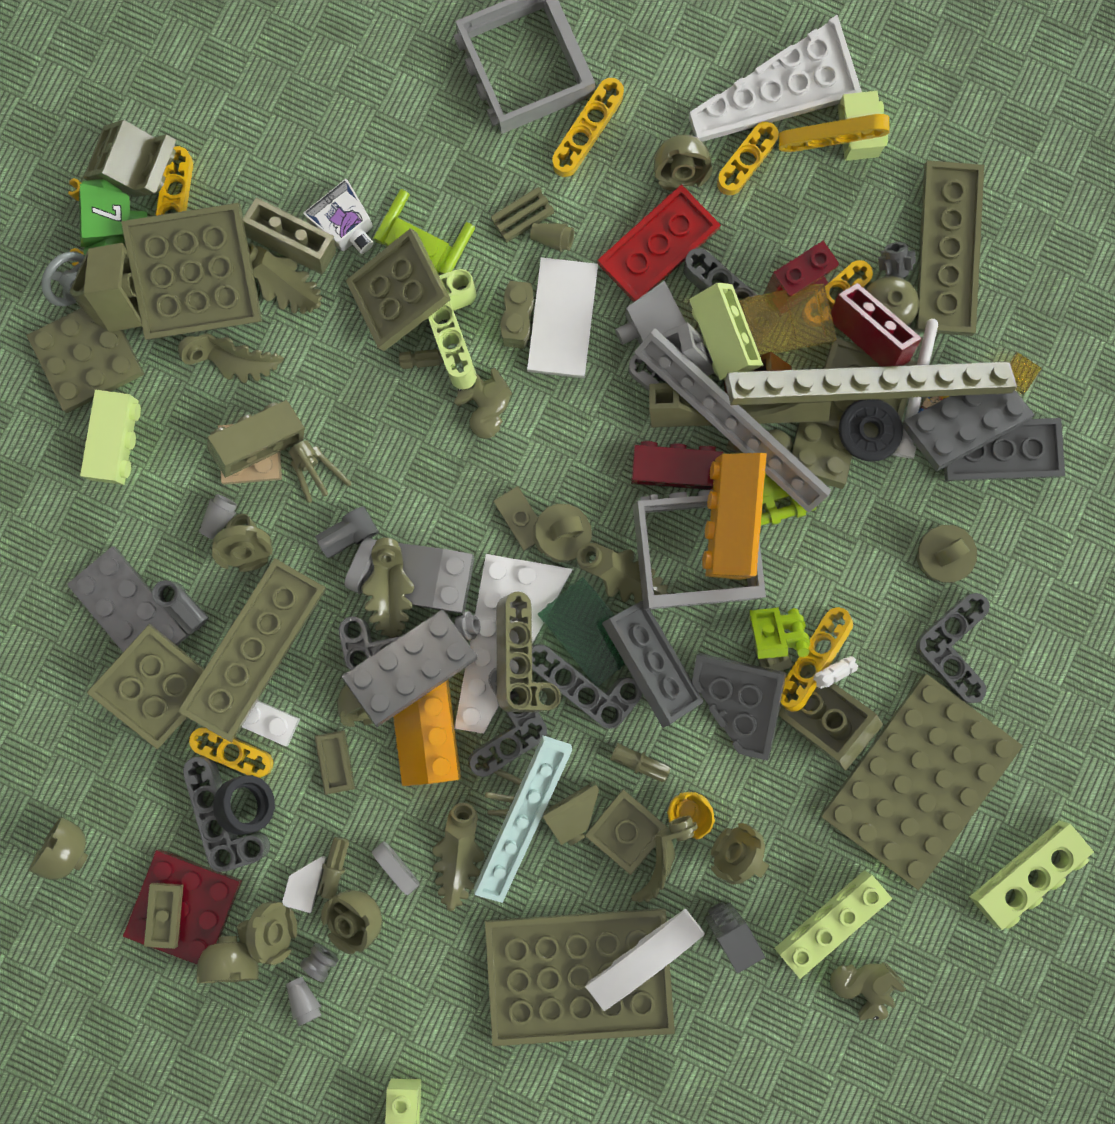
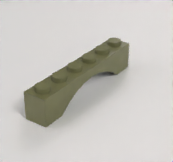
M668 383L649 384L651 428L712 425ZM831 401L739 406L759 424L829 421Z

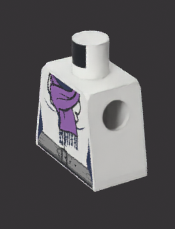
M347 179L343 180L303 213L309 224L333 235L335 246L341 251H345L353 244L360 254H364L374 244L366 234L372 229V222Z

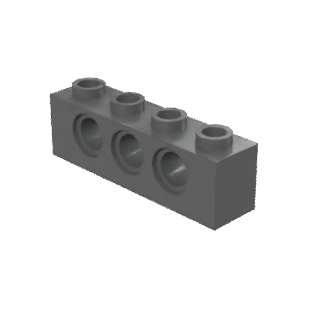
M721 902L708 910L709 915L704 918L737 974L766 958L747 923L731 903L725 905L724 902Z

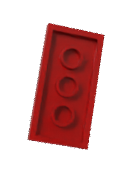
M681 184L597 260V264L635 302L661 283L685 261L686 256L691 250L703 245L720 229L721 225Z

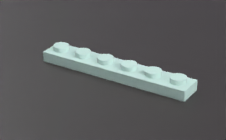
M542 735L475 884V895L503 903L572 752L571 744Z

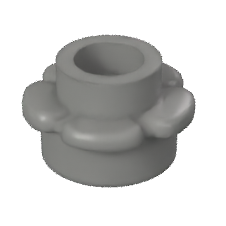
M466 611L455 619V626L465 639L470 641L476 638L481 628L478 617Z

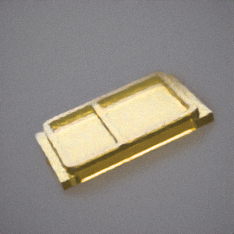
M824 284L809 285L792 297H788L785 291L782 290L739 300L760 356L770 351L775 354L837 341Z

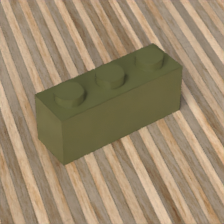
M257 197L242 219L247 238L323 275L336 253L333 235Z
M287 400L279 404L274 402L253 416L248 414L241 417L236 424L227 428L219 427L207 437V449L226 478L303 441L305 427Z

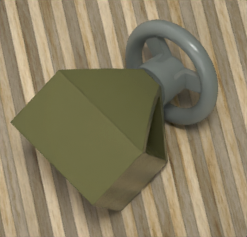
M123 243L88 248L85 256L78 252H66L55 257L47 265L42 276L41 286L45 298L50 303L62 307L77 303L92 320L108 332L142 327L127 249ZM67 261L79 262L71 270L57 271V268ZM51 279L59 281L60 285L63 286V298L53 294Z

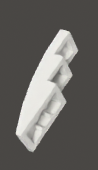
M684 909L642 938L635 947L614 960L609 968L588 981L585 987L603 1011H605L657 974L703 937L705 933L687 909Z

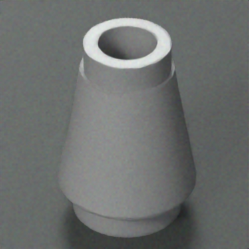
M216 494L214 499L209 500L199 532L213 539L235 516L237 504L225 496Z
M303 977L286 984L292 1018L297 1021L298 1026L321 1016L319 1010L321 1005Z

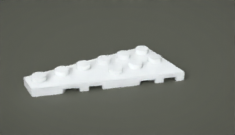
M838 15L831 18L827 24L818 30L814 29L808 33L807 37L795 45H790L757 67L747 77H742L734 82L733 86L721 94H716L689 113V120L694 136L702 142L754 128L761 122L772 123L837 105L843 94L862 92Z
M486 554L475 616L480 621L481 628L476 638L470 640V647L476 653L477 660L465 668L454 729L484 734L499 707L497 697L488 682L490 672L497 667L496 608L499 600L518 591L525 593L529 597L532 606L533 644L573 569ZM510 603V607L515 608V610L517 611V607L513 606L512 603ZM511 630L509 634L510 639L513 643L517 644L519 640L518 634ZM511 660L510 669L516 674L519 666L516 661Z

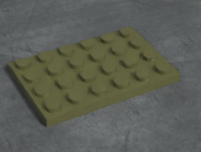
M923 674L825 807L820 817L919 891L1023 745L928 674Z
M657 908L486 920L485 931L492 1046L675 1034L670 963L605 1011H603L585 987L588 981L609 968L614 960L635 947L642 938L667 922L666 909Z

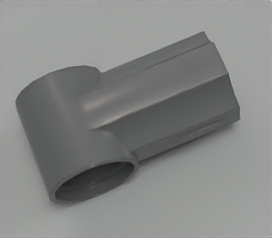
M362 506L347 513L342 517L341 522L315 537L326 557L331 558L354 544H361L367 537L373 538L379 531L365 506Z
M164 580L158 582L153 587L152 598L154 602L162 606L188 635L199 630L209 619L179 582ZM168 586H171L175 591V596L170 602H167L163 595L164 590Z

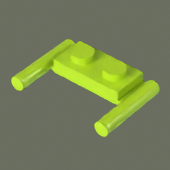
M400 189L373 240L388 247L411 228L418 233L436 271L441 275L453 271L475 230V226L465 222L455 243L451 247L449 243L398 218L410 196L407 191Z

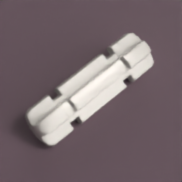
M852 656L843 658L839 662L823 669V671L817 672L814 675V680L817 682L816 686L820 689L829 687L834 682L836 683L857 671L856 659Z

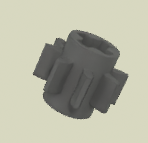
M903 242L888 244L885 250L881 251V256L878 257L879 270H885L887 276L901 278L907 276L909 271L913 270V265L916 264L915 250L909 251L908 246Z

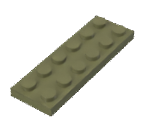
M926 161L924 164L917 285L919 308L916 315L915 332H924L927 321L929 319H936L938 322V334L964 336L976 334L985 165Z
M274 558L178 712L232 743L323 596L326 587Z

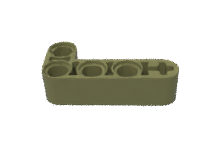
M513 592L500 599L496 608L497 702L500 708L508 712H543L552 710L558 706L561 700L558 687L552 683L532 682L531 600L523 592ZM510 603L517 607L518 610L516 611L515 608H511ZM511 630L518 634L519 640L517 644L513 643L510 639L509 634ZM511 660L516 661L519 666L517 674H514L510 669ZM512 690H515L519 695L517 705L510 700V692ZM541 690L547 695V703L545 705L539 700Z

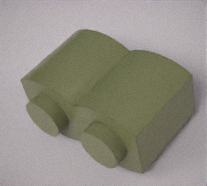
M510 281L504 293L506 311L502 316L500 324L504 347L525 349L531 333L529 319L534 310L533 288L531 283Z

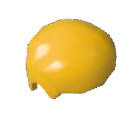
M684 792L676 795L671 800L667 810L669 822L679 817L691 816L692 821L696 822L698 826L693 832V838L696 840L703 838L711 832L715 822L713 808L708 799L696 792Z

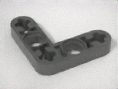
M979 593L968 594L960 599L922 633L916 642V650L954 694L966 703L982 701L986 696V685L952 646L989 612V601L984 595ZM969 601H978L980 603L977 607L980 611L979 613L971 612L966 617L960 614L966 612L971 607ZM951 617L957 619L960 623V629L954 635L948 633L945 629V623ZM939 635L948 639L947 643L945 639L939 640L934 645L936 651L925 650L927 647L926 639L934 640ZM949 659L956 661L958 664V672L954 676H948L944 672V663ZM962 678L969 685L976 684L977 687L974 689L976 696H966L965 693L968 691V688L963 682H958L957 685L954 682Z
M496 667L490 672L488 682L497 697V686L495 684L497 682ZM516 691L510 693V700L519 697ZM505 711L513 726L484 743L470 754L468 764L473 773L480 777L491 775L538 745L542 735H547V727L538 712L513 713ZM530 723L535 726L539 725L540 728L537 729L538 735L533 737L529 734L522 738L526 742L522 746L520 739L514 733L519 731V734L523 735L529 731L528 725ZM506 738L513 739L516 744L515 750L510 754H503L500 751V743ZM493 746L495 753L501 760L497 762L492 757L486 762L488 765L486 769L480 766L475 768V765L478 763L477 757L482 755L484 758L492 755L489 748Z

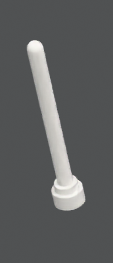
M929 319L926 323L917 365H929L938 328L936 319ZM922 397L909 398L904 420L918 413ZM903 429L901 443L892 455L914 459L916 446H914V442Z

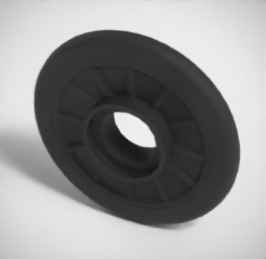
M879 399L858 400L848 406L843 412L839 422V436L843 446L852 456L863 461L876 462L888 458L897 450L902 440L903 426L898 413L888 403ZM871 422L877 426L878 435L876 437H868L864 433L863 427L865 423Z

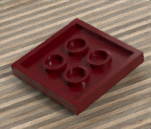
M158 849L155 851L123 937L144 944L149 887L151 883L183 885L178 947L175 949L151 948L197 965L202 952L208 946L219 943V937L222 935L242 880Z

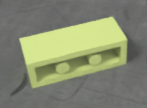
M716 283L689 299L693 308L692 315L698 322L703 335V344L709 350L713 361V370L720 380H725L727 373L751 372L763 366L732 284Z
M95 390L80 473L81 477L91 481L125 485V479L129 477L131 472L130 450L134 448L136 443L135 421L139 420L141 407L138 404L139 400L130 394Z

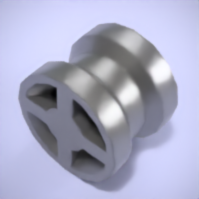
M315 943L311 948L310 956L302 960L300 967L315 980L324 982L328 977L327 971L330 967H335L339 960L328 948Z

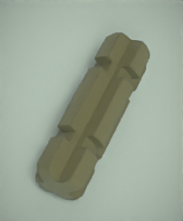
M438 349L415 351V354H412L411 351L399 353V364L402 369H410L415 365L417 368L440 366V363H444Z

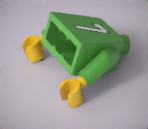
M75 178L70 180L69 184L77 188L73 192L69 191L68 194L76 201H79L80 247H85L83 251L73 248L70 252H78L85 256L88 248L118 243L125 244L121 221L147 217V211L130 210L129 195L123 193L121 189L104 179L87 180L82 183ZM73 262L72 265L76 266L79 262Z

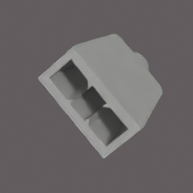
M664 281L626 308L625 316L628 323L615 329L622 345L636 338L639 344H641L655 328L662 334L685 324L686 321Z

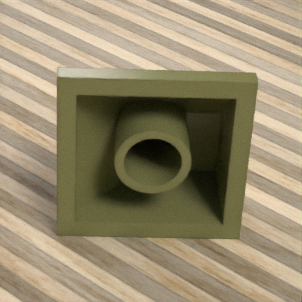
M595 781L544 811L543 818L561 845L568 842L571 846L585 838L583 832L588 830L599 792Z

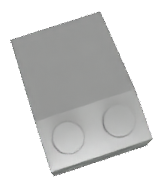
M398 543L404 561L403 571L414 584V591L405 595L412 602V605L463 614L467 604L475 560L474 555L441 548Z

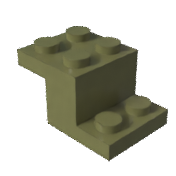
M124 119L105 125L83 178L86 180L104 179L133 197L156 194L164 185L165 176H163L166 166L170 165L175 157L176 150L173 148L176 139L167 134L154 137Z

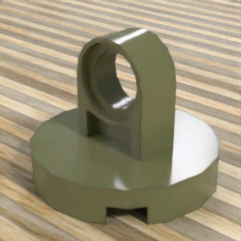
M555 504L547 507L538 516L533 526V540L538 551L541 554L544 553L554 562L568 563L577 559L580 547L590 543L592 539L591 525L587 516L579 508L570 504Z
M247 514L234 516L228 522L227 528L218 532L212 542V557L214 561L225 569H229L228 565L239 567V572L257 570L268 563V557L273 552L270 536L262 529L257 528L256 524Z
M941 525L928 530L920 538L916 560L920 570L929 579L941 583H954L964 579L973 571L977 561V547L973 538L964 529L955 525Z
M738 823L739 827L734 829L726 828L723 830L711 849V856L714 857V866L711 865L712 871L719 879L732 885L741 884L750 879L754 874L762 878L770 866L763 861L765 852L763 836L755 828L744 823Z
M269 901L262 903L254 910L249 920L237 925L239 942L246 944L250 956L258 963L275 965L283 962L292 951V949H288L291 938L296 939L297 920L293 910L285 907L281 902Z

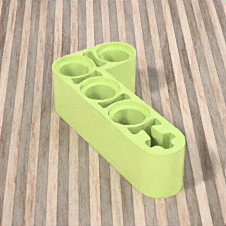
M458 269L439 276L451 300L428 317L450 380L453 386L463 390L472 387L477 377L454 310L472 304L477 294L471 274L466 270ZM461 286H467L462 290H457ZM442 320H448L445 324H438ZM451 344H458L453 349H446ZM462 363L464 372L459 373L456 364Z

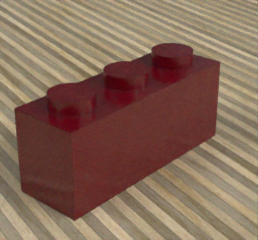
M858 283L838 294L828 316V320L881 367L904 366L909 363L922 339Z
M641 441L640 445H635L633 450L631 484L713 490L714 480L710 479V467L712 462L722 455L723 452L716 451L714 446H699V449L696 450L687 449V445L672 443L669 447H658L657 442Z

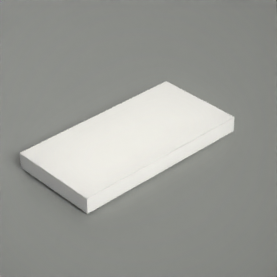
M541 257L527 372L585 378L598 264Z

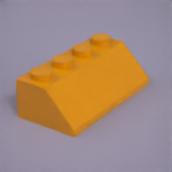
M767 453L722 454L712 462L710 479L714 480L713 491L709 492L707 507L711 509V517L705 526V538L709 539L708 551H704L702 558V567L706 569L705 576L742 580L757 575Z
M448 679L393 716L402 786L433 784L459 780L461 778Z

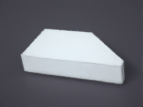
M321 856L289 876L282 901L284 906L308 913L312 912L323 873L322 864L326 862L327 857Z

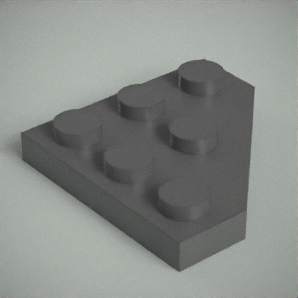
M698 653L692 685L698 693H701L709 705L708 709L720 727L725 729L733 741L732 745L738 754L766 761L770 759L786 672Z

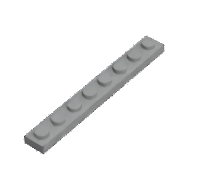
M656 328L634 351L639 358L743 453H767L765 473L808 513L829 496L832 491L743 408L739 405H730L729 396Z

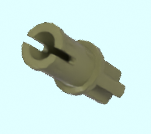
M617 743L610 759L635 770V774L640 772L660 782H665L670 772L669 766L645 756L646 752L641 754L620 743Z
M333 838L327 863L322 864L324 870L317 891L318 896L326 899L336 896L341 875L346 870L343 864L349 841L345 838Z

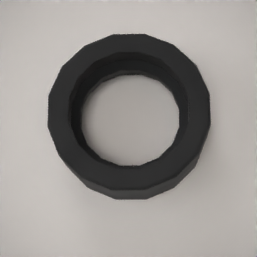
M253 775L239 776L223 783L217 790L213 801L214 816L218 824L226 832L234 835L250 834L266 827L272 819L275 810L274 795L270 786L261 778ZM238 788H248L257 800L256 817L249 823L240 822L231 810V797Z

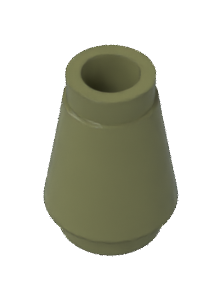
M533 223L530 239L559 252L564 250L570 251L575 231L573 227H568L567 223Z

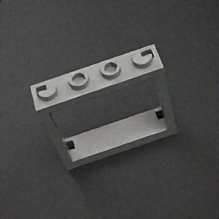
M505 0L455 21L457 34L454 35L457 47L459 51H465L468 58L464 60L470 76L476 75L479 83L475 85L481 101L487 100L490 107L487 109L492 126L498 125L501 134L590 98L595 92L593 76L558 0ZM544 8L577 85L504 115L470 38Z
M713 490L699 491L698 496L687 497V492H677L669 494V498L658 499V495L654 494L640 497L641 501L633 504L644 610L758 600L766 597L760 540L757 575L747 578L748 587L654 595L645 513L708 508V495Z

